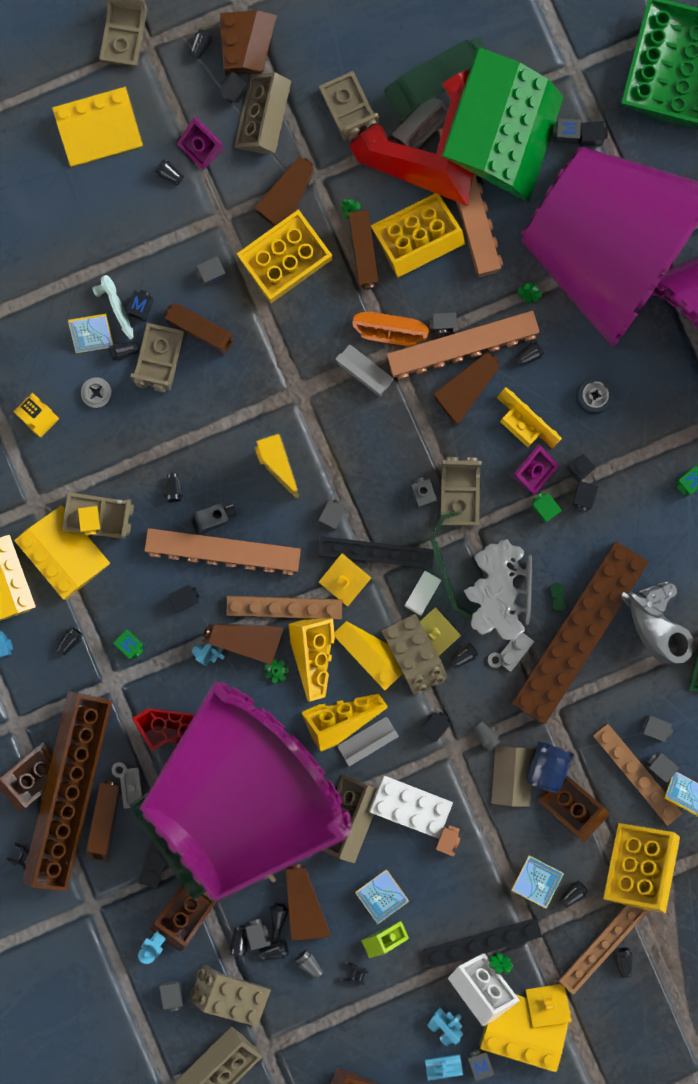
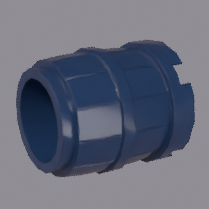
M538 741L536 745L537 750L530 762L527 775L528 783L557 793L567 777L570 761L573 760L574 753L566 752L562 748Z

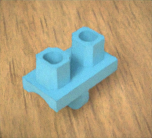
M208 643L204 648L197 644L191 651L196 660L205 666L210 661L215 663L218 657L222 660L225 658L221 654L224 650L223 648Z
M158 932L153 935L151 940L147 938L138 953L139 961L143 964L152 963L155 957L157 958L163 949L160 946L166 938Z
M439 1007L428 1023V1027L433 1032L439 1028L443 1030L444 1033L441 1035L440 1040L445 1046L452 1043L456 1045L460 1042V1038L463 1035L460 1030L462 1025L458 1022L461 1019L459 1013L455 1016L450 1012L446 1014Z
M460 1054L425 1059L428 1080L463 1075Z

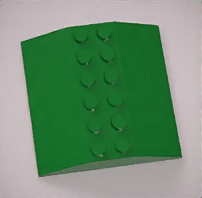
M670 0L647 1L621 102L622 105L656 120L690 129H698L697 7Z
M478 47L444 146L442 157L518 198L529 202L550 141L553 124L556 122L564 96L548 78L524 64Z

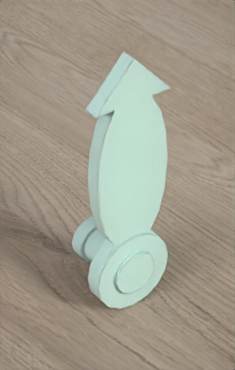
M105 275L101 277V284L92 288L93 292L97 297L102 296L105 292L109 295L111 306L122 326L123 332L129 339H132L133 328L130 326L126 311L116 295L113 281L109 276Z

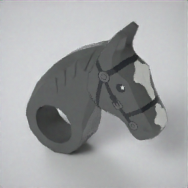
M671 582L659 583L636 594L632 592L626 594L623 592L620 595L622 600L631 608L636 630L646 649L663 664L684 663L691 657L694 650L693 637L689 630L664 617L668 602L677 595L676 586ZM671 635L677 642V650L674 655L668 647Z

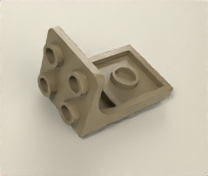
M107 0V18L99 58L100 62L137 68L147 15L145 0Z
M354 71L319 86V90L344 142L348 140L350 142L354 141L365 130L375 124L379 125V115L372 111Z
M147 323L138 363L134 374L131 373L130 378L137 387L147 389V386H151L155 391L165 393L166 390L171 391L185 334L184 331Z
M447 457L446 460H443L441 464L440 525L479 526L480 470L482 461H478V458L467 457L465 461H460L458 457Z
M72 492L67 493L62 526L63 531L85 534V532H80L78 508L97 506L100 530H97V534L94 535L123 540L130 534L131 524L128 523V518L133 515L134 504H131L130 499L118 500Z
M416 614L382 630V634L414 695L424 693L428 688L440 685L447 679L443 664Z
M203 964L197 973L195 986L190 991V1001L205 1013L257 1027L271 989L227 976Z

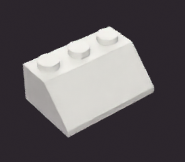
M485 953L458 966L448 978L482 1026L496 1020L519 1002V999L503 977L495 973L496 969L490 968V962Z

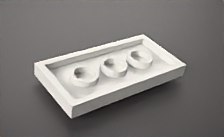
M382 775L368 811L439 839L453 802Z

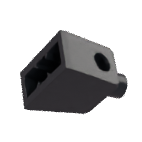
M222 503L194 512L190 519L196 534L201 535L226 525L228 518L237 514L233 504L223 508ZM213 515H218L219 519H215Z

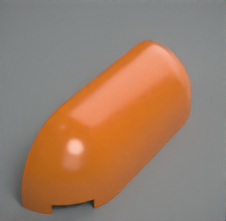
M361 312L353 318V327L361 334L362 338L367 340L412 347L425 340L429 332L428 327L423 322L411 318L376 312Z

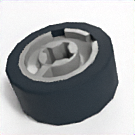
M591 377L579 386L576 400L578 406L584 412L599 414L609 408L613 401L614 392L612 386L605 379ZM594 392L598 394V398L593 400L591 395Z

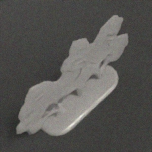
M508 539L500 540L498 544L490 543L484 550L479 551L474 556L478 567L488 574V578H480L475 582L474 587H469L464 592L471 602L481 605L472 616L471 626L474 630H477L480 634H485L496 628L502 639L516 640L517 636L525 631L523 624L518 620V615L521 612H525L526 625L529 624L532 556L531 554L528 555L526 569L523 570L519 566L518 560L522 559L524 550L519 546L511 545ZM507 563L513 564L514 569H517V571L510 570L507 567ZM515 576H525V589H516L513 586ZM519 593L525 594L524 608L515 604ZM510 611H516L515 614L509 613Z

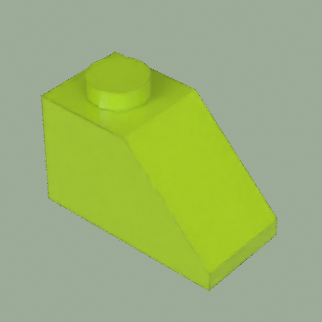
M399 921L369 935L361 941L368 957L372 958L389 952L408 940L409 937L402 921Z

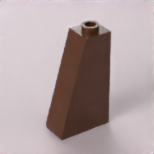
M299 156L255 207L256 213L273 227L298 210L314 174L312 162L307 158L302 159Z
M368 210L350 212L349 225L359 288H364V290L374 289L378 285V276Z
M176 302L172 306L169 305L165 310V320L223 356L226 355L234 342L231 332Z
M487 352L433 394L434 399L456 426L460 424L500 367L498 364L500 362L494 354L490 355Z
M209 623L203 632V642L272 665L284 628L276 625Z
M105 781V783H100L86 851L89 859L109 862L120 796V787L112 781Z
M301 863L290 865V868H286L291 941L330 937V929L306 866L301 867Z

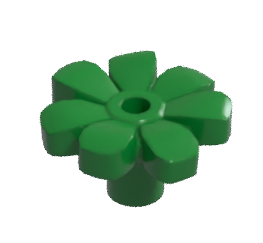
M353 199L341 201V210L345 211L343 213L345 219L349 218L350 212H357L361 208V204L358 201L354 203Z
M529 282L524 284V287L518 288V296L521 299L525 298V303H531V299L537 302L542 297V291H538L539 287L535 283Z
M273 659L272 665H265L264 669L268 671L265 673V677L267 679L272 677V683H277L278 679L284 681L286 679L284 674L289 673V668L284 667L285 661L280 660L277 663V660Z
M497 953L496 956H491L489 959L490 968L496 969L495 973L501 975L502 971L505 974H509L513 969V964L510 962L511 959L507 956L503 958L501 953Z

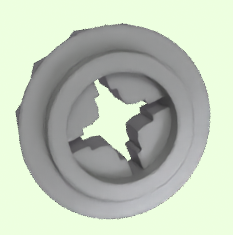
M91 378L81 388L83 401L93 408L103 407L112 396L110 385L102 378ZM90 388L95 390L101 388L100 394L102 398L98 396L92 398L93 392Z

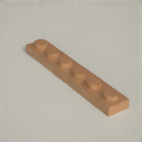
M228 595L227 615L342 619V599Z
M608 723L592 735L667 826L683 814L674 803L664 799L666 793Z
M625 905L558 981L574 995L649 910Z

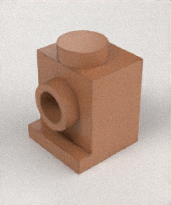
M449 825L448 828L443 827L435 849L454 857L455 852L452 850L453 848L457 849L461 838L458 837L460 829Z

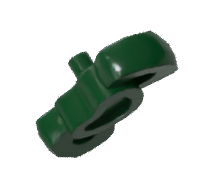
M555 583L549 588L553 598L552 609L556 612H562L568 608V604L564 601V595L562 594L565 586L559 583Z

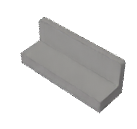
M429 96L393 132V138L399 140L405 146L418 149L446 120L448 114L447 107L443 101Z
M348 345L344 352L340 353L335 359L338 365L379 397L393 382V378L352 345Z
M384 717L339 744L338 748L348 766H351L399 736L389 719Z

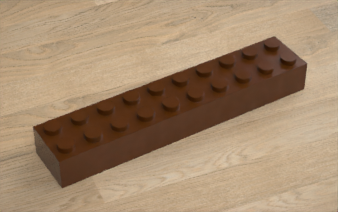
M617 541L612 544L511 702L512 705L544 725L547 723L624 601L620 595L623 592L628 594L648 565L649 562Z
M68 691L22 881L31 887L67 892L112 705L111 700Z

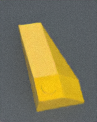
M333 618L307 619L288 624L290 643L307 701L311 702L324 698L329 677L327 673L328 662L332 658V655H330L331 643L334 644L335 639Z
M347 621L334 632L335 638L384 690L403 674L386 642Z
M379 694L358 697L354 701L343 703V700L337 701L335 705L326 706V704H319L303 711L302 716L313 741L320 751H324L342 742L388 707Z

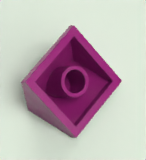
M196 117L192 119L177 143L202 170L206 169L224 151L222 142Z
M538 444L512 477L532 494L536 495L559 465Z

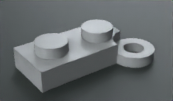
M522 632L521 635L517 636L516 640H510L500 654L491 653L488 656V664L493 668L502 665L511 672L534 641ZM494 656L499 658V662L497 664H494L492 662V658Z
M115 763L112 766V774L120 778L124 809L141 807L143 804V794L139 767L127 769L124 763ZM118 766H121L123 768V772L121 774H118L116 772V768Z

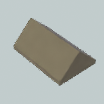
M495 747L491 804L530 807L531 784L528 783L527 775L530 762L533 759L534 748Z

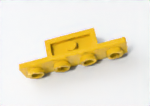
M507 387L497 396L510 410L500 422L527 447L538 436L552 449L560 442L562 438L557 432L551 429L542 418L538 417L528 405L524 404Z

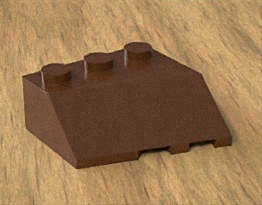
M258 10L220 13L225 76H229L232 72L239 75L263 73L277 15Z

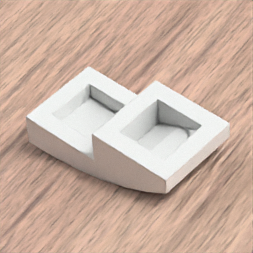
M424 571L405 607L421 616L441 580Z

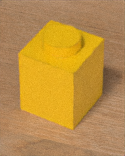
M98 507L78 508L80 532H85V535L97 534L96 531L100 530Z

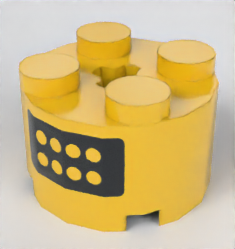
M31 393L13 411L40 438L59 420L46 404H43L34 393Z

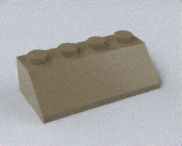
M275 72L250 75L249 83H251V86L246 92L234 148L260 154L275 153L291 80Z
M342 774L336 791L342 798V803L340 804L342 810L346 809L350 815L351 833L345 839L323 849V851L339 859L355 863L374 816L368 810L377 787Z
M231 1027L175 1083L236 1084L263 1056L240 1032Z

